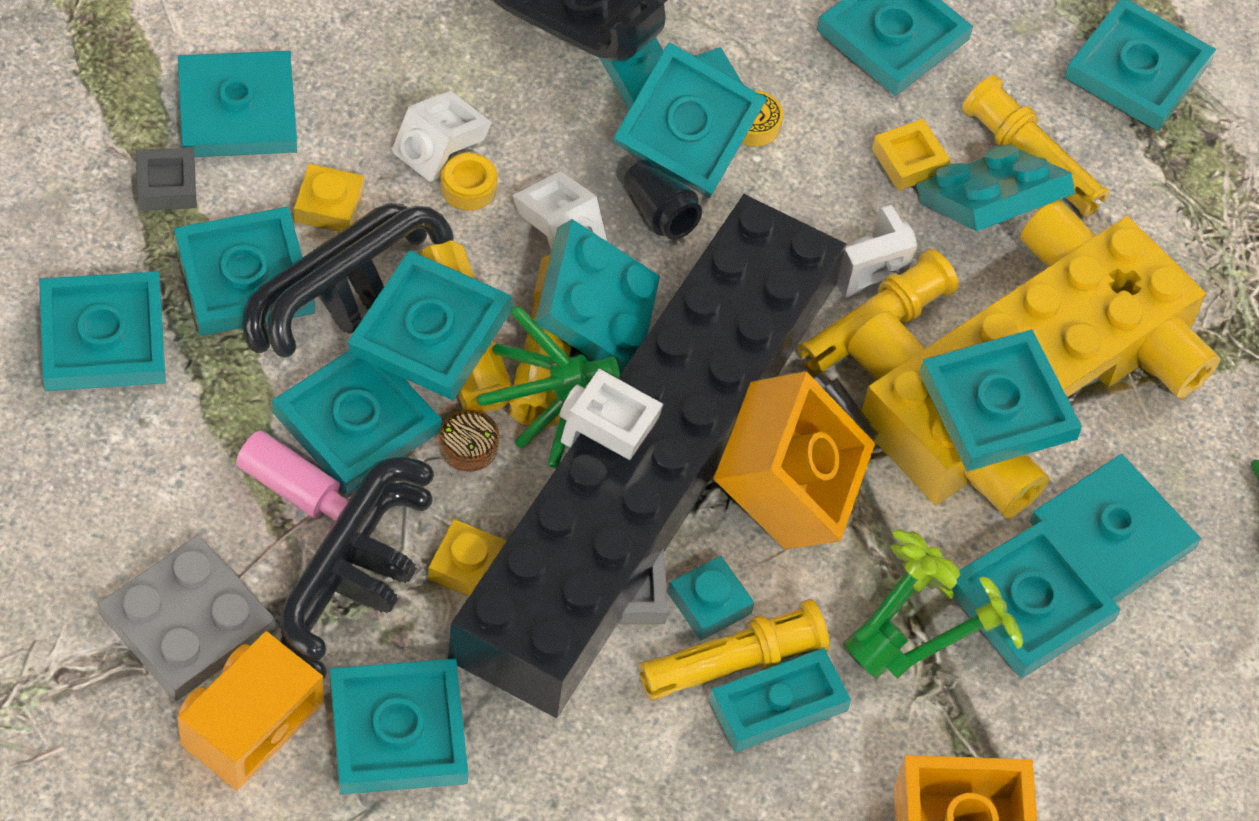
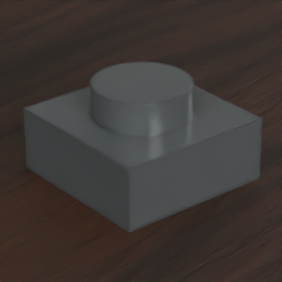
M194 148L136 150L138 211L197 208Z

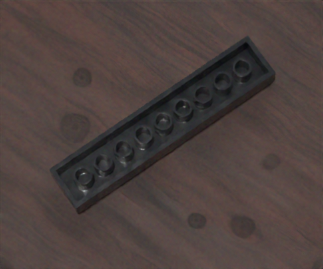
M746 194L742 195L620 374L619 380L663 404L658 420L630 460L586 435L579 434L451 622L448 659H456L458 667L556 719L558 718L618 625L629 602L634 600L652 572V566L663 548L665 552L717 471L750 382L773 378L779 375L835 288L847 243Z

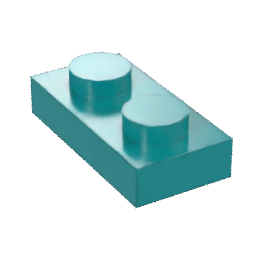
M825 648L713 688L711 689L709 702L734 752L737 753L847 712L851 698Z

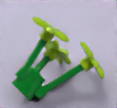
M899 529L894 530L892 535L903 545L893 544L890 549L903 560L901 564L906 572L872 616L843 642V645L875 679H878L887 669L898 679L912 665L982 628H985L988 632L1003 624L1017 649L1022 647L1023 638L1015 618L1006 612L1007 604L1001 598L998 587L990 578L982 576L979 580L988 594L990 602L976 609V616L903 653L901 648L909 640L891 619L913 593L920 594L926 586L931 590L936 588L951 600L954 597L952 589L957 584L960 571L954 563L942 558L943 553L940 548L935 546L928 548L920 534L915 531L908 533Z

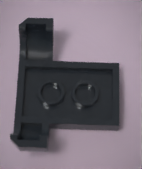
M668 0L493 1L504 10L589 54L611 61L623 62L631 59L662 32L666 20L664 3Z

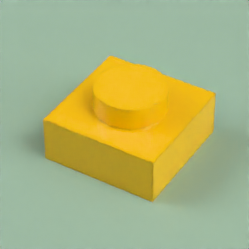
M924 118L874 136L872 151L898 191L936 176L938 169L950 164L951 159Z
M308 164L294 207V222L341 232L354 223L364 191V175Z
M453 519L428 567V580L470 596L507 540Z

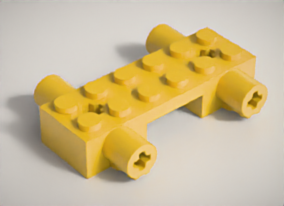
M1060 199L1049 203L1030 218L1020 235V240L1048 267L1047 269L927 348L890 311H884L872 317L852 337L848 345V352L875 380L874 383L868 386L862 407V412L870 421L871 426L879 432L874 441L935 506L970 483L1004 517L1012 519L1017 513L1033 504V501L1046 488L1049 476L1028 454L967 472L919 374L923 359L1033 329L1067 397L1097 377L1109 388L1141 366L1150 375L1158 377L1176 397L1183 400L1188 394L1200 388L1216 370L1220 363V357L1192 330L1207 293L1128 215L1096 235Z

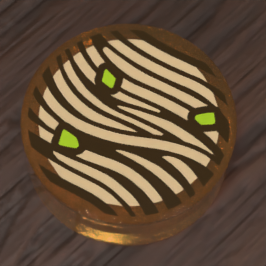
M468 409L451 414L444 420L439 432V451L442 458L448 465L460 471L473 472L486 468L495 460L498 454L500 436L498 426L490 416L481 411Z

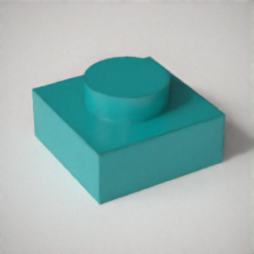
M722 556L699 566L669 583L668 595L700 641L752 614L755 602Z

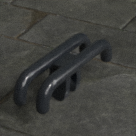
M387 203L374 208L262 284L249 297L243 311L242 329L248 347L255 353H263L271 345L273 351L282 358L292 356L297 347L291 330L292 319L299 309L320 295L328 311L332 314L335 324L344 333L352 334L362 321L347 277L359 295L362 305L369 310L384 288V284L372 259L404 237L413 245L423 243L427 238V233L434 245L450 240L453 241L454 235L451 226L441 213L429 206L415 205L407 207L404 204ZM269 310H270V313H269V315H268V328H267V327H266V317H267V314H268V312H269Z
M409 457L389 458L375 464L364 475L285 600L279 617L282 634L280 642L323 675V680L326 677L327 669L320 659L325 655L327 648L324 640L311 631L335 592L364 606L372 607L375 611L378 610L381 613L391 612L399 599L396 597L397 594L394 593V590L389 588V585L378 582L375 578L352 565H357L387 578L390 577L399 583L409 582L417 569L415 567L416 564L407 555L397 552L394 548L370 536L383 515L390 508L406 506L417 511H424L431 506L433 501L432 494L423 486H427L432 482L434 471L429 464Z

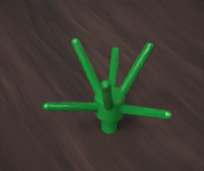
M514 306L511 309L512 316L549 356L499 343L492 347L493 353L511 360L550 370V377L480 394L477 397V402L481 406H486L554 390L557 398L516 438L515 445L518 448H523L560 413L565 400L577 384L586 388L598 369L617 379L620 377L617 361L613 356L591 362L584 355L569 358L520 306ZM561 417L548 459V465L552 468H556L560 464L566 446L561 443L566 420Z

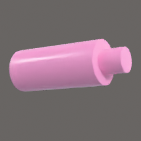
M258 430L252 434L244 443L237 456V467L313 519H318L325 514L336 521L348 502L347 499L338 494L340 483L263 430Z

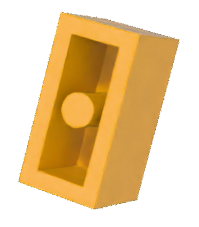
M265 631L251 646L243 644L238 647L226 661L223 673L207 689L204 686L198 687L185 699L180 707L178 716L180 745L238 791L323 705V675Z

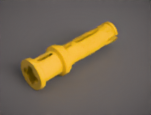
M996 74L985 78L967 96L962 105V111L969 118L976 116L996 135L994 142L997 145L1016 146L1019 150L1038 158H1044L1047 162L1072 172L1075 194L1066 198L1080 211L1081 215L1088 217L1101 207L1095 202L1097 199L1102 202L1106 201L1110 191L1097 182L1037 125L1038 118L1036 117V112L1029 105L1022 107L1003 89V81Z
M928 248L919 255L918 263L900 275L892 273L884 278L879 285V293L808 341L799 344L797 352L800 359L809 354L812 356L803 365L814 376L821 372L825 373L828 368L850 354L848 352V345L852 337L868 320L881 312L890 311L900 322H912L921 316L922 307L940 295L948 297L958 290V277L954 268L940 252Z
M813 599L801 601L797 610L769 619L764 615L752 617L751 621L747 623L746 629L679 650L663 657L640 662L638 664L639 675L647 697L650 701H655L674 692L692 688L758 665L761 669H768L781 664V660L811 650L817 651L825 648L826 652H828L830 641L819 607Z

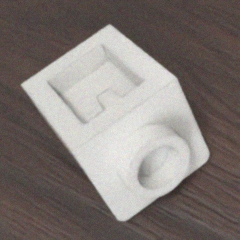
M448 91L408 107L392 151L403 162L431 182L441 177L442 167L446 164L451 153L485 140L492 122L455 93Z
M562 171L513 195L517 214L547 236L551 252L557 227L571 219L607 241L597 196Z
M891 204L879 208L872 237L860 238L845 248L837 285L845 299L878 289L882 280L890 274L900 275L910 268L913 254L917 250L915 234L907 222L901 221Z
M598 369L586 388L577 384L565 400L559 414L561 418L566 420L561 443L571 448L579 434L582 433L630 460L658 420L663 404L605 371Z

